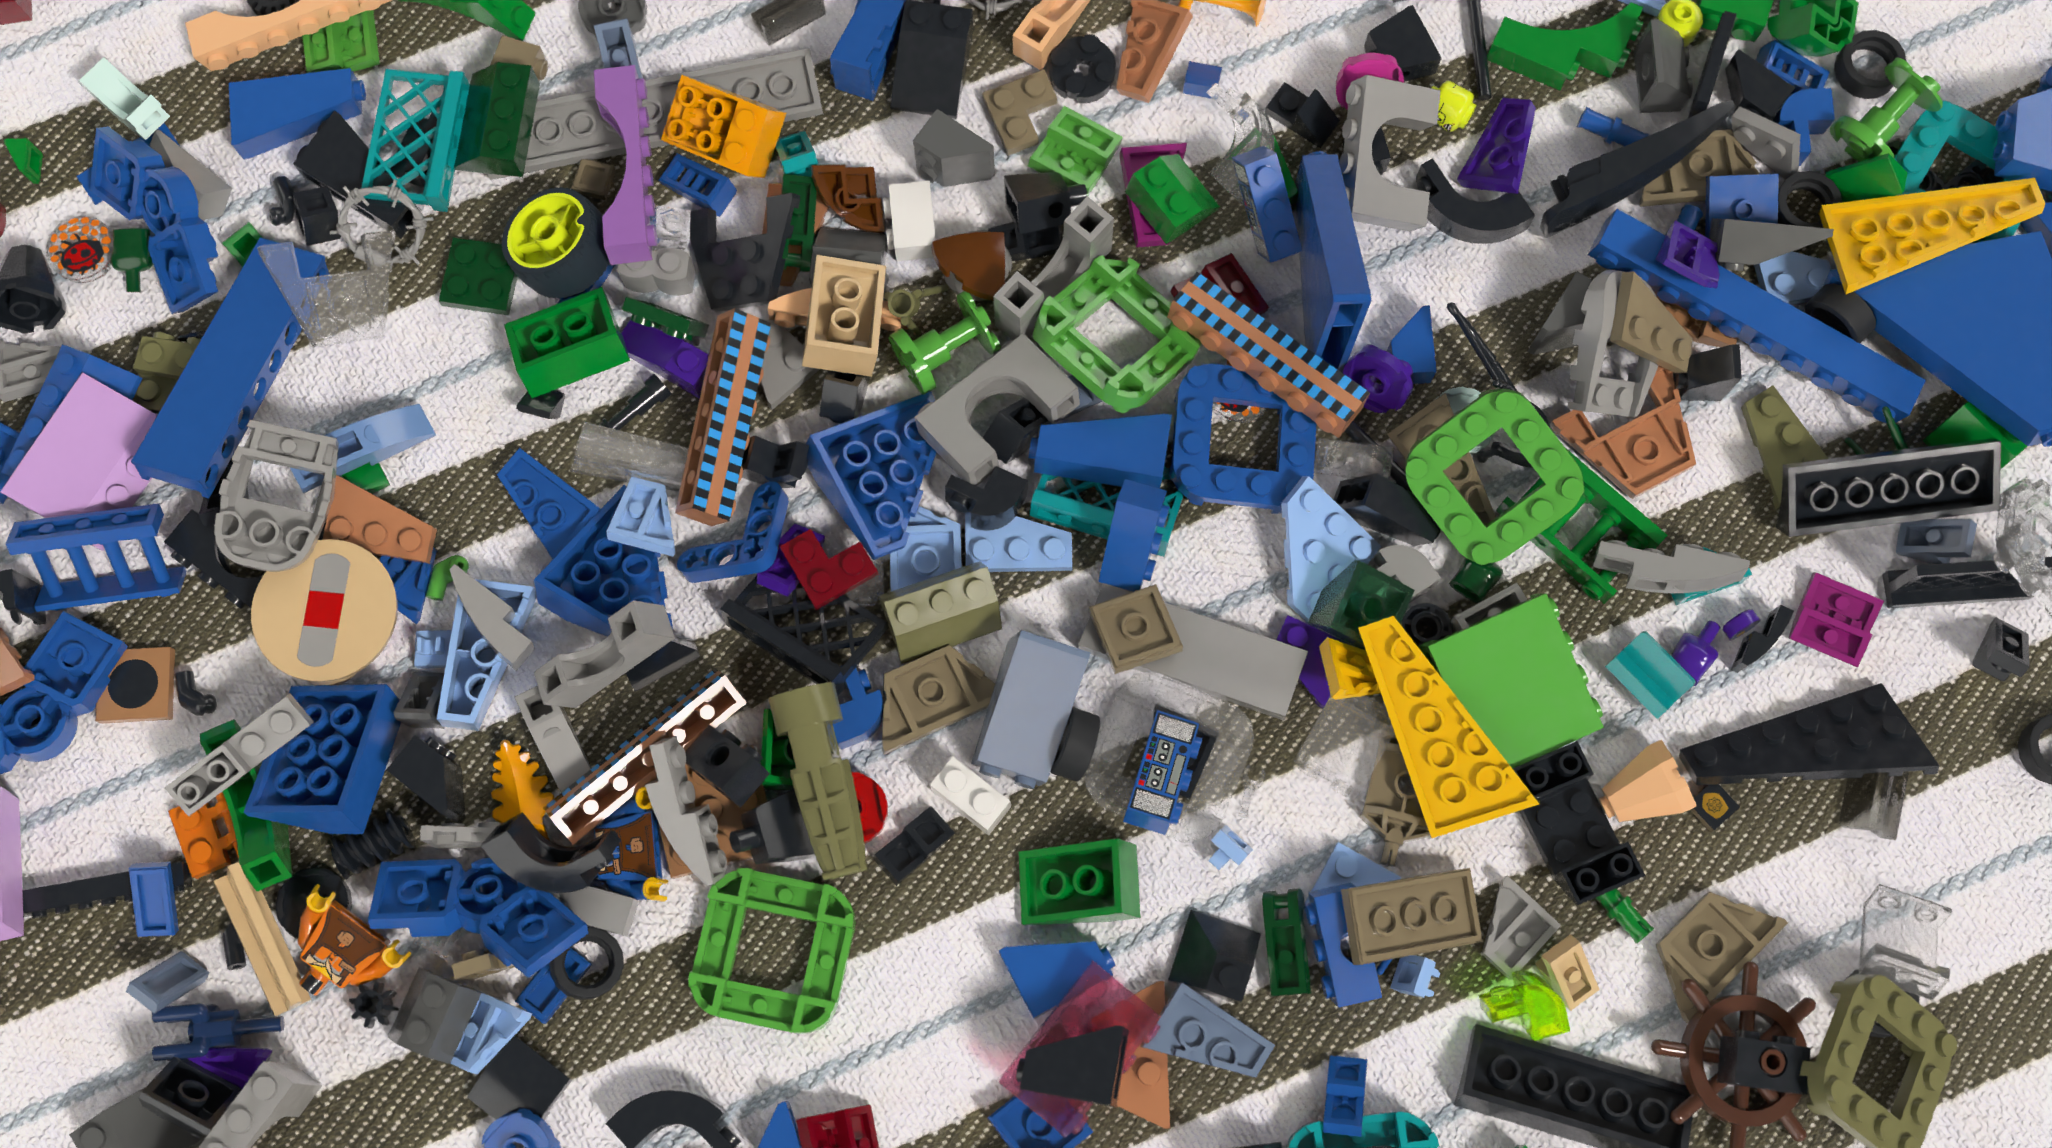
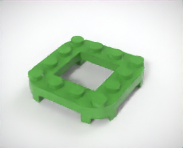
M1104 255L1095 258L1086 272L1054 298L1050 295L1047 297L1035 322L1033 339L1039 343L1047 354L1099 399L1111 405L1117 412L1126 413L1132 408L1144 405L1193 361L1202 343L1189 332L1178 329L1172 320L1167 318L1171 302L1136 273L1140 266L1138 262L1131 258H1128L1127 262L1105 259ZM1110 299L1114 300L1160 340L1133 365L1128 363L1123 369L1075 329Z
M1489 389L1480 393L1477 399L1422 440L1418 439L1410 448L1405 464L1407 483L1413 494L1459 553L1480 565L1498 562L1511 555L1569 513L1576 506L1584 492L1583 476L1574 458L1569 454L1530 401L1520 392L1518 393L1510 389ZM1500 428H1503L1544 483L1486 525L1443 470Z
M737 868V870L724 875L725 877L720 879L715 885H712L707 898L709 902L692 972H689V987L695 1001L705 1012L723 1019L795 1034H807L823 1029L834 1016L840 999L855 931V914L851 903L838 889L828 884L823 885L759 872L751 868ZM747 908L817 922L801 995L730 981Z

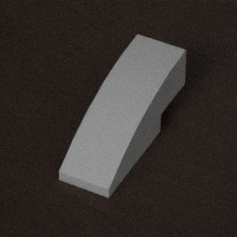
M454 564L449 570L456 591L471 621L496 654L517 671L534 651L535 647L530 639L509 624L516 616L513 608Z
M590 886L568 893L550 892L587 924V927H595L628 937L639 903L638 900Z

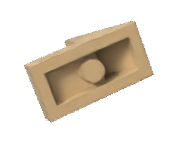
M1571 934L1558 944L1552 946L1535 963L1537 969L1570 1011L1600 990L1580 942Z

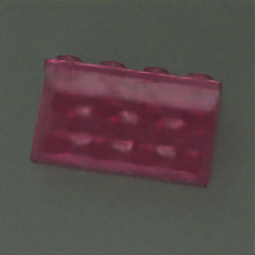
M1092 961L999 1077L998 1082L1054 1127L1064 1138L1071 1132L1076 1135L1088 1121L1089 1116L1086 1115V1112L1093 1104L1021 1090V1082L1016 1080V1071L1020 1058H1025L1026 1050L1117 1025L1129 1030L1122 1074H1124L1136 1060L1137 1056L1134 1052L1142 1042L1148 1044L1158 1033L1161 1026L1157 1023L1161 1016L1097 963Z

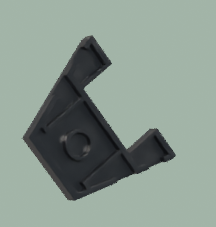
M787 193L766 197V234L717 242L715 210L705 208L683 213V219L711 310L720 312L734 308L740 309L766 305L777 298L786 261L782 256L786 239H791L794 226L790 225L794 208H799L800 195Z

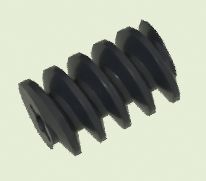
M388 808L385 810L387 821L382 822L376 815H373V827L369 829L366 826L363 834H345L346 840L343 842L335 834L331 835V854L339 873L344 879L347 880L350 877V871L354 874H360L363 871V864L369 868L374 867L377 864V857L381 861L389 860L390 850L394 854L399 855L404 851V844L409 848L415 847L413 833L403 816H396Z

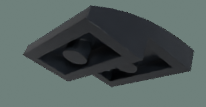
M514 1035L488 1064L467 1098L495 1120L519 1109H528L545 1120L551 1113L549 1112L550 1108L572 1080Z

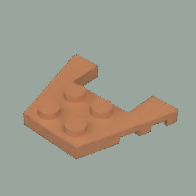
M1658 366L1648 391L1657 408L1601 437L1596 435L1582 411L1572 410L1552 420L1549 424L1555 433L1631 499L1692 469L1696 465L1687 423L1683 421L1679 390L1675 389L1672 376L1674 372Z

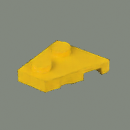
M1329 637L1321 643L1319 648L1331 698L1337 700L1381 694L1366 650Z

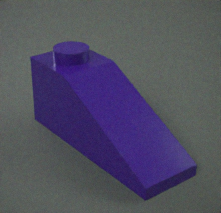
M630 320L621 332L629 358L700 399L709 354L683 339L665 334L663 331L652 326L647 327Z

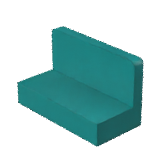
M1642 631L1605 666L1656 719H1659L1668 711L1674 702L1695 684V679L1647 631Z

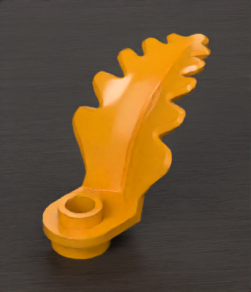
M502 740L500 749L495 751V755L500 759L493 762L494 768L501 772L493 773L492 779L503 786L491 792V797L502 802V805L493 810L492 817L502 824L523 812L537 831L550 841L543 824V817L546 813L543 807L555 799L551 792L541 793V790L548 783V778L545 775L533 777V774L539 768V763L533 761L527 764V761L530 759L529 752L518 753L521 749L519 744L512 745L510 741Z

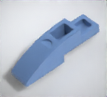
M415 404L371 416L324 436L337 438L339 447L336 475L341 476L368 462L373 466L436 436V433L421 405ZM290 468L303 493L322 485L324 478L322 474Z

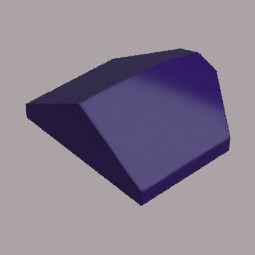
M1675 220L1670 226L1655 260L1703 287L1715 289L1718 287L1720 273L1715 254L1718 250L1717 243Z

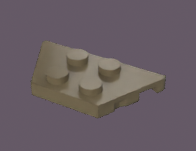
M1731 129L1713 131L1700 145L1676 165L1645 185L1639 205L1640 207L1706 201V176L1760 174L1754 167L1757 162L1749 152L1741 147V143L1735 139L1734 132Z
M950 645L885 673L883 677L882 717L883 754H888L987 709L995 683L985 676L983 670L975 664L968 663L963 655Z
M1711 892L1706 893L1655 944L1682 1019L1689 1023L1690 1019L1698 1011L1682 990L1681 984L1685 979H1693L1711 1002L1743 970L1744 964L1752 961L1788 922L1784 918L1773 917L1756 911L1755 908L1748 905L1731 902L1723 896Z

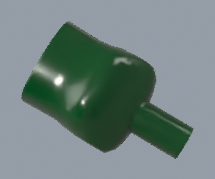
M113 229L111 265L115 270L125 272L126 292L128 293L141 292L140 272L149 270L153 265L148 250L150 229Z
M1465 557L1458 572L1449 584L1456 592L1478 604L1484 600L1488 592L1497 584L1503 575V569L1495 562L1480 565Z

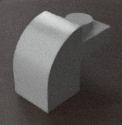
M1392 545L1380 549L1373 559L1379 568L1373 564L1357 575L1359 581H1357L1353 591L1359 600L1362 601L1390 583L1405 605H1408L1433 589L1441 577L1428 559L1418 550L1404 545Z

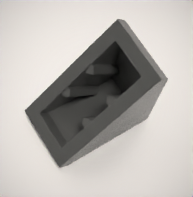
M413 672L394 711L395 719L408 727L445 729L437 720L444 673Z

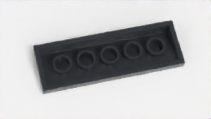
M1990 438L1783 464L1782 494L1776 528L1788 537L1999 511L2001 441Z
M1475 1024L1472 1028L1467 1056L1454 1106L1596 1148H1689L1693 1117L1692 1115L1682 1124H1676L1671 1119V1112L1691 1095L1686 1085Z

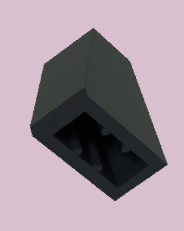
M1375 473L1342 480L1339 483L1333 500L1359 525L1413 546L1434 543V540L1439 536L1441 532L1440 527L1416 496L1380 474Z
M1116 1025L1026 1050L1025 1058H1020L1016 1071V1080L1021 1082L1020 1089L1026 1092L1116 1108L1129 1030L1123 1026Z

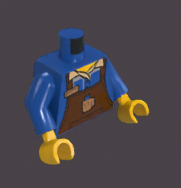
M642 787L637 791L636 796L627 800L606 817L602 825L594 827V839L612 829L621 839V842L612 853L614 859L602 868L597 876L599 880L606 882L610 891L636 900L650 899L665 902L667 896L659 895V888L663 884H668L669 881L663 879L659 824L655 813L647 811L653 808L646 787Z

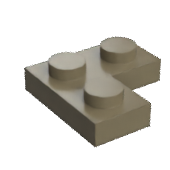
M1045 70L982 93V99L1007 156L1039 144V138L1029 118V114L1057 104V96Z
M484 949L464 953L461 955V962L451 964L454 978L462 980H474L515 968L513 964L507 967L489 950L484 951Z

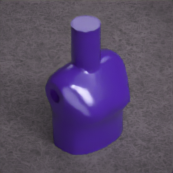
M1711 620L1706 623L1698 636L1684 633L1671 654L1695 679L1693 686H1697L1704 673L1718 657V651L1710 644L1721 627Z

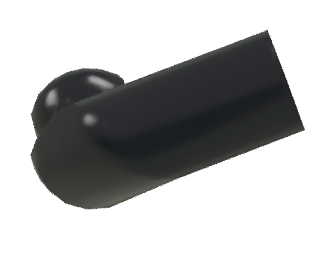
M280 176L273 181V187L278 196L280 207H271L269 218L275 226L281 224L287 226L293 221L295 204L293 193L295 192L289 178Z
M181 671L175 674L178 701L183 708L196 716H203L204 713L210 714L216 710L217 702L215 696L212 694L203 695L196 690L193 671Z
M231 922L222 935L227 969L238 970L244 968L247 964L244 948Z

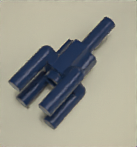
M199 1003L166 1006L155 1014L152 1013L153 1022H189L188 1038L190 1043L154 1046L152 1057L154 1061H171L173 1057L181 1059L197 1058L206 1055L209 1048L238 1047L242 1035L284 1031V1017L276 1016L242 1020L238 1009L220 1010L219 1006L215 1004L205 1005Z

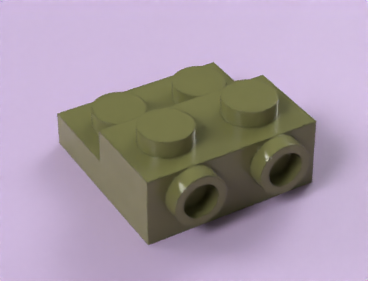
M154 332L153 337L142 336L133 369L143 379L132 401L153 413L159 414L201 339L188 337L186 343L177 342L174 336L163 332Z

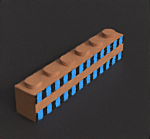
M1198 272L1194 274L1172 300L1167 318L1172 320L1178 329L1192 334L1201 341L1205 348L1210 351H1216L1226 358L1235 369L1244 371L1253 377L1263 389L1277 394L1293 410L1304 413L1325 432L1332 433L1339 438L1362 410L1370 395L1369 391Z
M737 308L717 316L675 513L709 526L729 522L736 508V501L734 499L736 488L743 475L741 464L744 451L747 449L750 441L748 433L750 421L757 408L755 397L758 385L762 381L764 374L762 368L764 354L770 345L769 330L771 323Z
M715 668L543 807V809L572 845L575 844L635 795L640 788L657 777L650 745L664 738L677 736L679 745L686 752L708 725L714 729L717 728L747 702L728 678Z

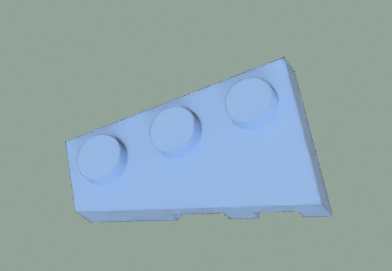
M968 511L965 513L966 566L980 561L988 567L989 572L1072 571L1071 532L1018 516L1002 528L989 531L971 528V513Z

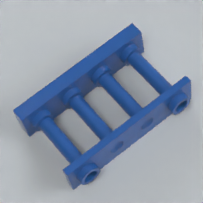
M159 503L14 522L5 543L10 555L24 553L31 555L44 583L34 605L36 612L60 611L70 607L154 596H170L180 593L187 572L184 566L166 567L154 538L158 534L164 516ZM139 540L151 570L131 573L118 541ZM103 545L115 575L96 578L82 546ZM55 549L67 550L80 580L59 582L46 551Z

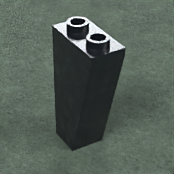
M334 111L328 119L319 125L317 134L310 143L300 149L293 164L306 180L319 188L328 186L331 195L344 203L348 197V194L343 189L344 186L350 192L354 188L361 189L369 148L344 118ZM385 171L374 179L372 187L389 186L393 183V179ZM366 199L369 203L368 206L362 200L358 204L352 205V209L399 239H402L409 230L406 229V226L413 224L412 219L414 216L412 211L402 202H397L395 208L392 207L393 201Z

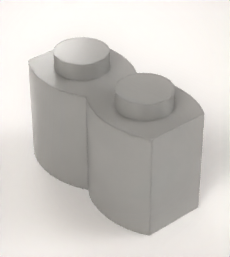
M676 248L652 250L653 260L618 264L617 272L624 286L631 291L649 293L660 290L666 294L676 296L693 292L695 267L690 255L683 250Z

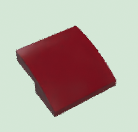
M1232 253L1205 265L1200 272L1201 275L1260 316L1270 308ZM1192 277L1173 285L1170 290L1173 298Z
M871 1104L796 1119L801 1148H879Z

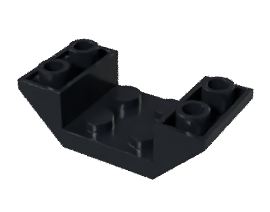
M1578 741L1513 768L1539 802V805L1520 810L1524 822L1552 878L1576 906L1645 876L1629 842L1620 845L1588 781L1594 773Z

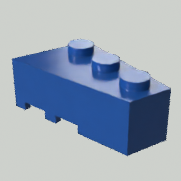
M906 0L857 1L854 14L830 56V74L833 75L836 89L871 101L874 100L899 39Z

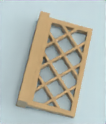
M239 862L227 866V875L214 880V884L270 1008L276 1017L310 1001L311 998L308 991L299 984L302 978L262 890L257 892L245 876Z

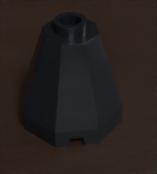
M31 245L11 247L0 265V327L23 334L34 332V327L43 325V330L53 329L66 313V301L41 249Z

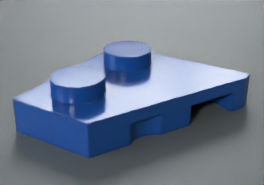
M434 547L430 564L381 556L379 559L394 584L398 611L416 625L421 619L425 595L437 552Z

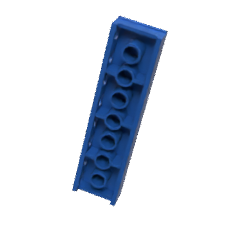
M259 238L131 461L142 479L149 481L151 477L198 491L202 497L210 498L247 431L249 420H253L331 278L325 262V256ZM317 274H319L318 281H317V283H316V285H315L316 276H317ZM304 299V305H303V308H302V310H301V312H300V306H301L302 300ZM287 328H289L288 335H287V337H286V339H285L286 330H287ZM274 353V359L272 365L269 368L270 359L272 357V354ZM256 383H259L257 392L254 395ZM243 409V415L241 421L238 424V418L241 410ZM225 439H226V440H227V444H226L225 450H224L223 453H222L223 443H224V441H225ZM211 467L210 476L205 483L207 472Z

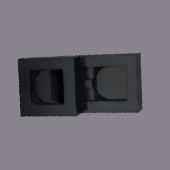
M1014 222L988 229V232H1004L1005 246L1010 253L1012 261L1055 254L1063 240L1061 225L1019 234Z
M1780 605L1771 611L1762 633L1753 631L1743 638L1731 670L1738 673L1763 656L1782 635L1794 610Z
M930 806L904 827L897 837L874 854L873 859L897 886L954 836L955 832L935 809Z

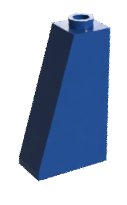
M351 68L229 83L231 144L243 159H250L317 132L319 125L328 119L334 111L339 113L344 120L361 115L362 101L366 100L364 83L362 80L357 79Z
M1156 414L1041 425L1039 438H1031L1028 458L1035 459L1034 473L1122 487L1124 480L1127 479L1160 489L1172 415Z

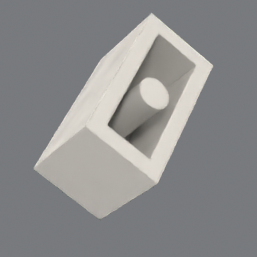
M930 180L888 184L890 197L883 198L885 218H892L893 229H886L888 250L895 249L897 261L934 258L931 245L932 241L936 240Z
M954 756L951 757L930 784L933 793L988 836L1011 808V801Z

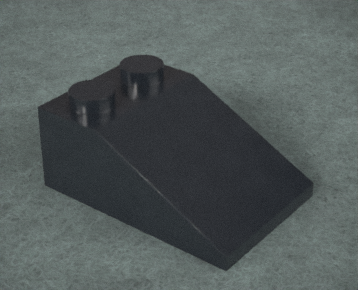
M906 0L900 28L890 107L892 110L933 115L938 109L952 119H957L974 31L973 9Z

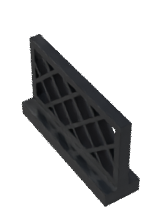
M2052 557L1916 565L1906 570L1886 571L1882 574L1887 608L2029 600L2035 597L2033 584L2052 574Z
M757 575L735 601L728 599L720 608L728 627L815 684L834 682L837 696L846 688L844 681L889 628L886 621L844 595L819 608L821 621L800 624L799 611L814 608L810 600L798 602L796 589L803 588L801 583L799 582L792 591L793 603L773 607L771 593H776V591L757 584ZM767 595L768 608L752 610L746 606L753 596ZM840 604L845 608L846 617L825 620V606ZM794 612L795 626L780 628L775 625L774 615ZM868 622L875 627L868 636L853 637L852 624ZM847 625L849 639L828 643V628ZM822 630L823 644L808 646L803 643L802 633ZM850 648L851 657L842 667L831 661L830 651Z

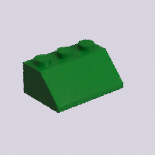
M603 287L504 324L516 371L531 398L630 361L623 336Z

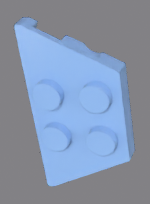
M919 506L915 517L910 516L906 532L910 533L906 546L890 553L891 591L961 568L960 524L945 517L940 518L934 515L932 511Z

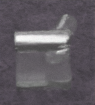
M1250 765L1245 768L1242 774L1241 782L1245 788L1238 813L1239 817L1247 818L1255 790L1261 787L1265 778L1263 768L1257 781L1251 780L1247 775Z

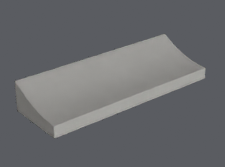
M1103 583L1095 604L1131 593L1132 591ZM1165 603L1182 642L1183 650L1182 652L1132 669L1271 717L1285 720L1308 651ZM1090 617L1079 641V649L1108 660Z

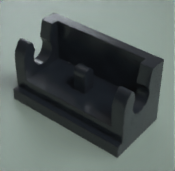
M13 569L0 571V599L3 601L5 609L10 611L12 620L20 625L22 623V614L32 619L35 625L47 624L46 612H36L34 607L42 585Z

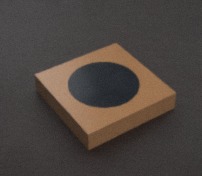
M172 647L126 649L108 675L111 680L96 703L95 721L105 724L173 720L175 649Z

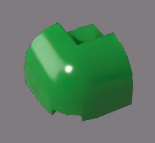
M1780 0L1779 14L1768 17L1767 29L1772 37L1801 55L1822 57L1839 52L1845 44L1852 42L1859 2L1856 0Z

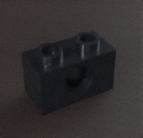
M708 725L685 752L686 765L701 779L741 808L770 773L760 764L763 757L751 746L746 744L741 748L739 746L742 742L730 731L725 729L720 733Z

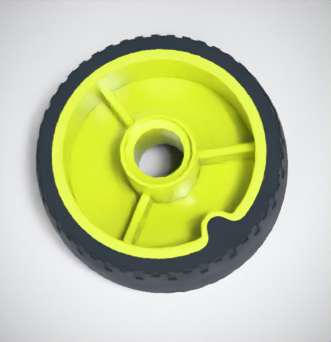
M556 187L543 190L528 198L510 216L504 228L501 243L503 255L515 274L540 295L548 298L552 297L553 299L572 297L585 291V289H588L598 281L610 264L604 248L603 215L588 199L573 189Z

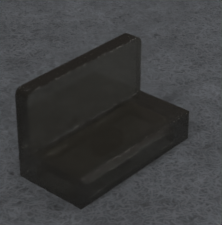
M775 0L751 13V17L769 46L826 15L824 0Z
M1903 771L1902 776H1888L1887 772L1865 773L1862 778H1847L1839 825L1843 828L1869 830L1882 839L1896 840L1909 771Z

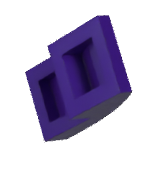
M796 523L789 528L780 538L777 556L772 566L763 572L757 573V584L787 597L799 584V580L782 553L780 546L809 530L808 528ZM813 531L822 547L825 542V536Z

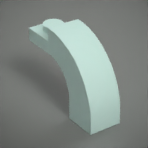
M105 57L78 81L106 109L144 140L170 117L160 107L162 104L152 95L148 96L139 90Z

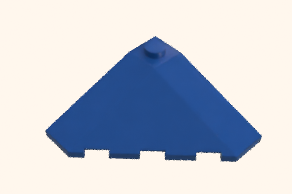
M932 392L915 396L809 436L806 445H809L807 454L808 468L815 482L873 560L906 546L910 534L906 532L910 516L915 517L924 492L920 490L924 475L930 473L936 451L919 434L914 418L924 405L936 401Z
M625 485L618 490L534 579L538 604L568 622L606 637L612 632L608 618L631 601L635 600L665 606L664 599L668 598L664 571H659L657 559L661 557V553L607 539V529L627 487ZM667 613L671 627L673 629L671 613Z

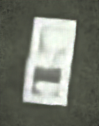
M1321 437L1318 438L1314 473L1344 478H1356L1378 473L1390 480L1394 447Z

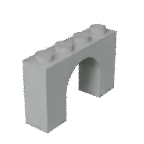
M1365 75L1351 82L1346 93L1348 113L1342 129L1345 141L1344 151L1340 157L1339 164L1353 221L1409 232L1426 227L1430 192L1396 186L1385 180L1375 167L1372 157V143L1377 130L1383 124L1418 131L1437 125L1441 90Z
M1087 196L1064 220V236L1061 245L1041 273L1030 282L1017 271L993 296L995 327L1011 340H1015L1023 333L1030 339L1033 335L1037 317L1047 297L1050 295L1054 298L1086 272L1095 258L1102 255L1106 257L1112 250L1114 217Z
M1024 333L1015 340L1007 341L997 354L988 361L980 362L970 375L962 381H957L950 385L944 395L935 402L924 405L918 415L914 417L918 432L923 439L964 481L976 486L989 477L996 466L999 467L996 451L969 423L973 410L982 400L999 393L1020 395L1031 402L1051 424H1056L1080 405L1078 387Z
M263 1061L198 1148H251L258 1138L283 1117H299L322 1085L294 1064Z

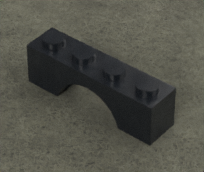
M191 509L164 541L165 544L174 550L170 556L187 569L192 564L199 568L201 572L197 577L215 589L220 584L227 589L228 592L224 597L240 609L246 604L252 608L253 597L263 575L254 578L235 576L229 567L227 557L217 546L214 533L215 526L204 527L199 514Z

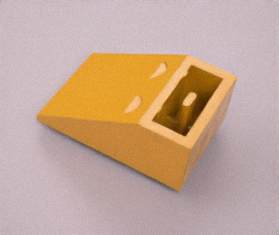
M681 75L661 140L745 176L765 178L786 113L750 98Z

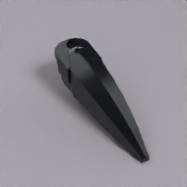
M1733 100L1721 102L1688 119L1622 148L1576 164L1569 169L1567 176L1563 174L1558 176L1556 180L1551 181L1550 185L1558 204L1547 209L1543 214L1540 228L1544 237L1548 238L1590 219L1591 216L1632 195L1664 174L1700 145L1735 110Z

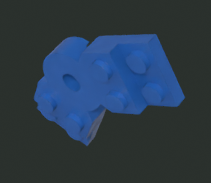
M110 127L96 128L90 191L128 220L144 219L149 229L155 234L154 236H149L148 250L171 314L185 312L217 293L216 278L208 264L219 257L216 250V242L209 231L207 223L198 217V199L189 177L177 167H165L162 156L142 140L127 141Z
M64 611L60 614L24 666V669L32 671L35 680L23 685L26 688L11 695L3 705L0 704V774L10 772L20 758L31 762L46 761L61 754L71 744L77 731V716L90 713L96 707V703L111 680L108 675L128 647L123 641ZM41 717L39 724L30 729L31 723L36 718Z
M484 858L471 863L472 868L466 872L456 859L381 862L368 916L371 929L409 928L411 937L450 936L461 927L472 933L481 934L486 949L507 967L513 964L527 978L589 933L587 924L550 892L537 890L516 881L503 872L491 858Z

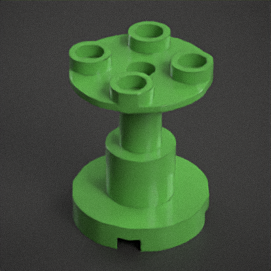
M1897 57L1884 68L1887 78L1897 89L1896 92L1881 108L1872 106L1860 121L1848 116H1840L1830 127L1832 137L1836 142L1842 137L1848 145L1844 151L1858 162L1887 153L1894 158L1892 150L1886 143L1900 128L1897 120L1913 103L1932 112L1939 111L1943 107V101L1937 94L1941 86L1935 79L1928 75H1924L1923 78L1913 72L1909 63Z
M966 291L957 294V301L964 319L939 334L935 329H932L912 341L909 335L900 328L888 337L901 366H905L910 374L908 375L909 379L922 395L936 389V383L931 371L951 359L950 351L975 336L990 355L995 354L1001 348V344L995 334L987 329L991 321L981 305L976 308L972 296Z

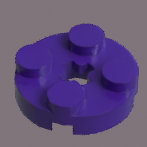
M1365 345L1350 358L1343 369L1344 375L1370 392L1363 407L1373 412L1386 413L1389 409L1399 410L1411 396L1413 390L1411 379L1413 369L1411 365L1404 360H1399L1391 353L1379 349L1375 345ZM1376 378L1381 380V385L1376 383Z

